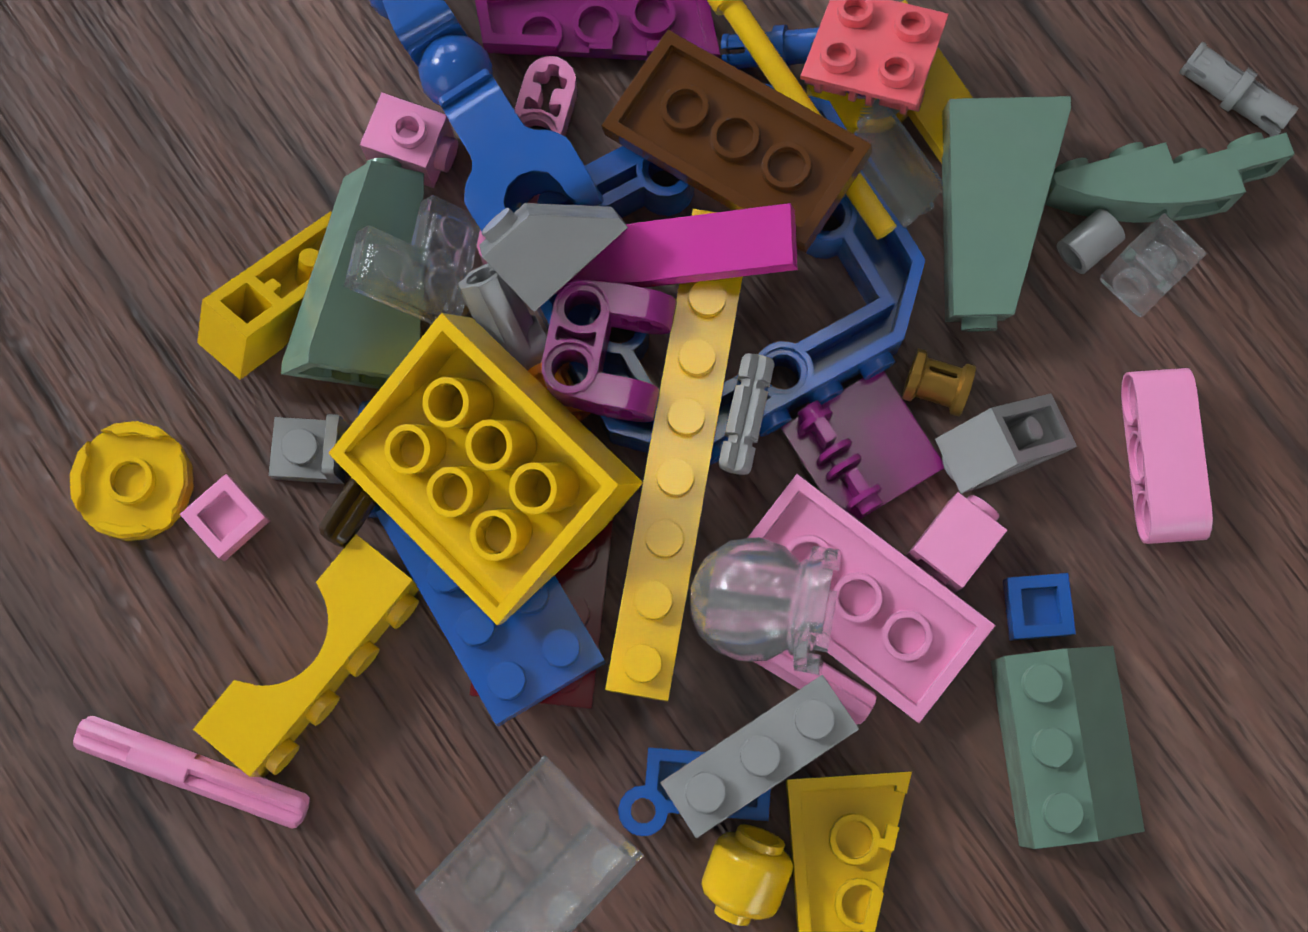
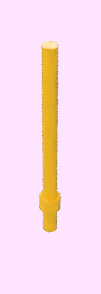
M707 0L716 15L725 16L772 87L821 115L743 0ZM860 172L846 192V195L878 240L892 232L897 225Z

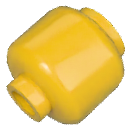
M740 825L736 832H726L716 840L701 885L704 894L716 905L714 912L717 916L735 925L748 926L751 919L763 920L775 915L781 905L793 872L790 856L784 851L785 843L781 838L762 828Z

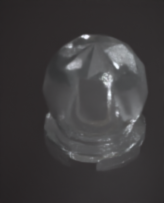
M760 537L731 540L718 547L700 564L690 587V615L699 635L717 653L738 661H767L788 650L790 655H794V671L817 675L822 674L823 661H821V655L814 654L815 650L828 651L837 600V591H831L830 587L833 570H839L841 550L813 546L809 560L804 559L801 562L786 546Z

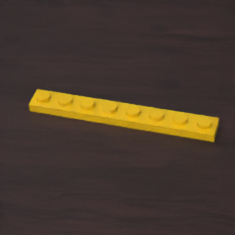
M693 209L692 216L717 212ZM743 276L679 284L677 304L669 337L605 688L606 691L665 702L669 700Z

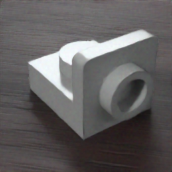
M327 414L326 420L275 417L268 476L274 480L345 484L346 471L328 453L350 425L341 415Z

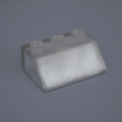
M544 755L414 892L442 932H573L638 863L644 854L585 793Z

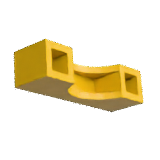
M355 534L316 581L327 607L328 628L322 649L310 666L296 677L274 685L261 686L234 680L193 728L195 732L249 777H265L269 771L277 775L290 763L300 748L294 742L310 722L317 726L332 712L340 699L334 692L350 673L354 677H358L369 667L380 650L374 645L390 625L394 629L399 628L411 616L419 603V600L414 597L419 591L414 580L357 534Z

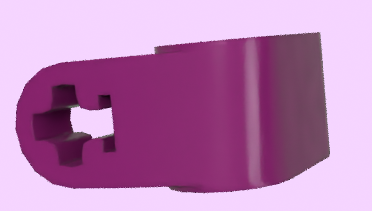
M574 280L567 283L559 290L554 301L542 357V374L548 391L562 405L627 421L652 422L659 395L658 387L641 380L603 373L612 327L648 334H668L672 329L677 304L676 299L661 291L620 283ZM580 304H590L600 311L598 318L586 326L575 325L567 317L569 312ZM568 362L581 363L588 369L586 378L574 386L563 385L555 379L557 370Z

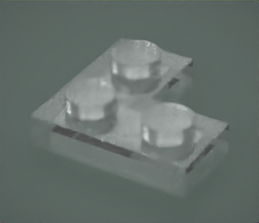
M432 195L420 203L411 244L370 225L357 231L344 287L430 324H433L441 313L462 316L465 301L458 283L472 270L480 228L470 212Z

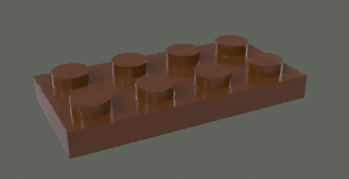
M667 30L601 125L605 136L731 210L791 203L795 210L796 245L798 249L805 253L872 155V144L670 30Z

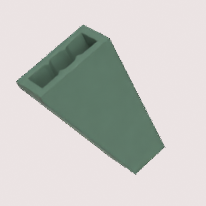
M1071 96L949 99L942 111L945 322H961V331H994L998 329L997 321H1004L1015 314L1071 111Z
M373 158L343 178L282 360V375L380 389L420 340L424 173L402 168L401 163L394 159Z

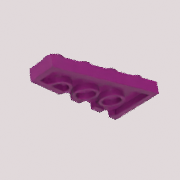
M475 0L484 49L488 53L647 60L667 30H670L720 58L711 8L707 0Z

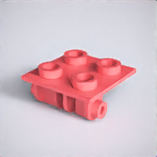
M830 0L800 79L805 80V84L813 85L814 92L821 94L822 91L845 96L846 92L849 91L848 101L855 102L858 94L866 96L865 105L872 106L875 98L880 99L879 105L900 110V114L906 115L908 110L919 112L925 94L924 85L945 28L948 13L894 0Z

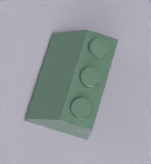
M1114 646L1049 650L1008 655L990 661L1019 846L1040 849L1097 842L1144 832Z

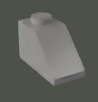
M524 203L514 213L510 208H506L497 214L483 229L481 234L486 239L479 246L482 258L535 312L628 227L620 215L612 207Z
M1051 393L992 407L935 439L943 455V466L950 478L955 481L961 494L994 484L1077 447Z

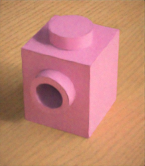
M381 92L361 140L360 147L367 161L373 158L397 160L401 163L402 168L424 173V185L434 188L440 172L447 173L450 170L457 153L458 140L454 138L455 136L446 114Z

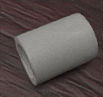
M1097 209L1057 243V250L1061 258L1071 269L1077 273L1085 274L1124 241L1125 233L1113 215L1106 210Z

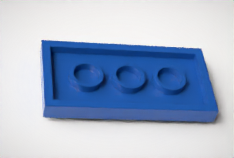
M383 509L376 512L495 725L498 727L606 663L555 575L503 624L497 626Z

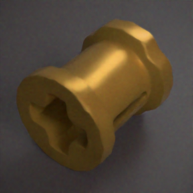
M918 348L905 382L902 399L912 401L915 397L949 407L950 414L960 417L973 384L976 366L966 364L963 368L950 365L928 358L927 351Z

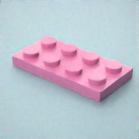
M798 474L795 475L722 570L918 723L921 722L996 626Z

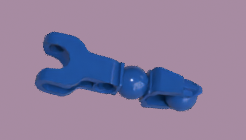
M369 0L371 7L379 15L390 21L399 41L418 66L419 78L424 93L433 103L441 106L472 159V171L466 181L464 203L481 231L504 209L510 208L514 213L533 196L547 191L563 194L574 205L598 206L604 202V198L566 136L550 130H533L522 123L493 77L492 63L488 52L478 42L468 37L444 0Z

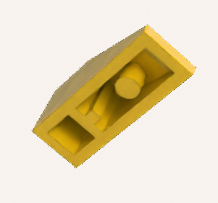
M331 211L202 299L197 343L239 380L283 349L289 342L332 214Z

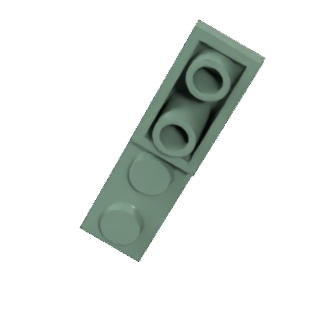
M1260 132L1252 133L1234 140L1225 150L1208 154L1206 148H1199L1181 154L1173 160L1166 142L1147 148L1144 147L1142 142H1135L1114 150L1109 154V158L1089 163L1087 158H1077L1056 167L1045 205L1086 217L1090 216L1097 209H1103L1113 215L1117 221L1132 223L1170 222L1205 217L1227 212L1246 193L1244 183L1274 175L1294 155V151L1287 132L1265 139Z

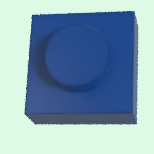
M1069 573L1009 577L1003 580L1009 641L1066 637L1076 634Z

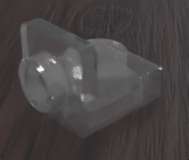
M1164 213L1126 247L1100 276V282L1136 316L1143 317L1195 267L1207 252Z

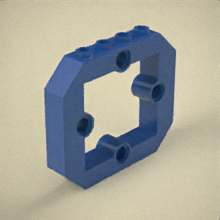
M809 96L824 118L846 129L830 101ZM624 146L585 165L604 198V202L598 206L612 207L621 218L644 206L657 215L670 216L677 214L689 206L694 196V187L682 180L670 187H662L655 184L651 180L652 176L657 172L663 171V169ZM867 162L860 172L897 227L885 237L877 240L845 194L831 214L839 221L840 227L833 231L821 230L806 254L815 258L822 259L838 256L867 305L796 344L779 341L769 344L759 352L758 355L771 358L774 361V367L785 366L791 369L798 381L796 385L789 389H777L771 384L770 387H765L764 390L768 392L759 432L761 437L769 435L792 420L789 412L807 402L811 404L817 400L822 405L839 396L844 391L841 384L861 373L864 380H868L886 371L896 363L893 355L898 352L905 338L925 258ZM550 191L541 193L537 204L574 205L563 194ZM556 293L537 309L547 329H549L553 305L557 296ZM580 304L569 312L567 319L575 325L586 326L598 318L600 311L590 304ZM635 332L629 341L621 344L609 341L603 373L652 384L639 362L648 349L649 334ZM569 362L573 376L578 384L586 378L588 369L581 363ZM738 375L724 382L710 465L719 462L723 441H728L725 431L736 385H741V382L737 380ZM595 414L611 443L645 453L649 452L654 420L652 422H634Z

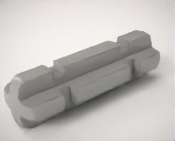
M750 353L742 357L737 379L741 382V385H736L725 431L728 441H723L718 463L719 468L726 472L747 475L751 471L756 448L752 447V443H757L768 396V392L764 389L765 387H770L774 369V361L769 357Z

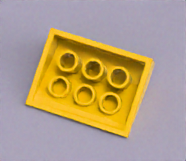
M441 313L328 453L497 626L503 624L598 535L643 484L619 458L473 318Z

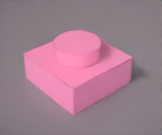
M227 474L222 476L180 513L181 517L212 552L223 561H226L270 522L242 488Z

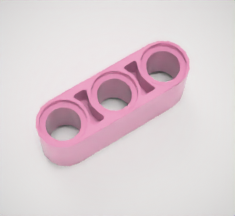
M1189 368L1126 372L1122 380L1121 400L1135 520L1139 537L1144 544L1207 540L1212 531L1213 514L1194 375Z

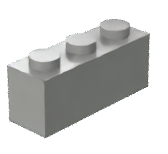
M822 674L660 783L695 838H698L859 730V728Z

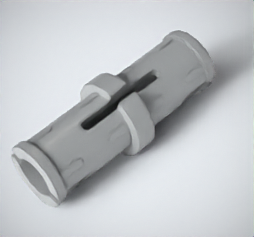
M1203 41L1179 72V74L1186 76L1222 101L1219 105L1220 108L1227 113L1231 109L1235 110L1268 133L1270 137L1279 135L1281 129H1284L1299 109L1296 105L1290 104L1257 81L1255 78L1258 73L1249 67L1244 72L1209 48Z

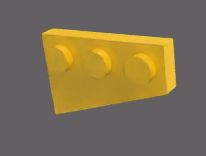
M912 771L786 780L797 932H875L884 895V883L891 853L895 848L899 831L898 823L904 797L908 792Z

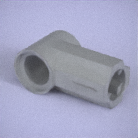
M488 263L470 271L458 285L473 319L526 370L541 363L547 336L536 316L530 315L525 302Z

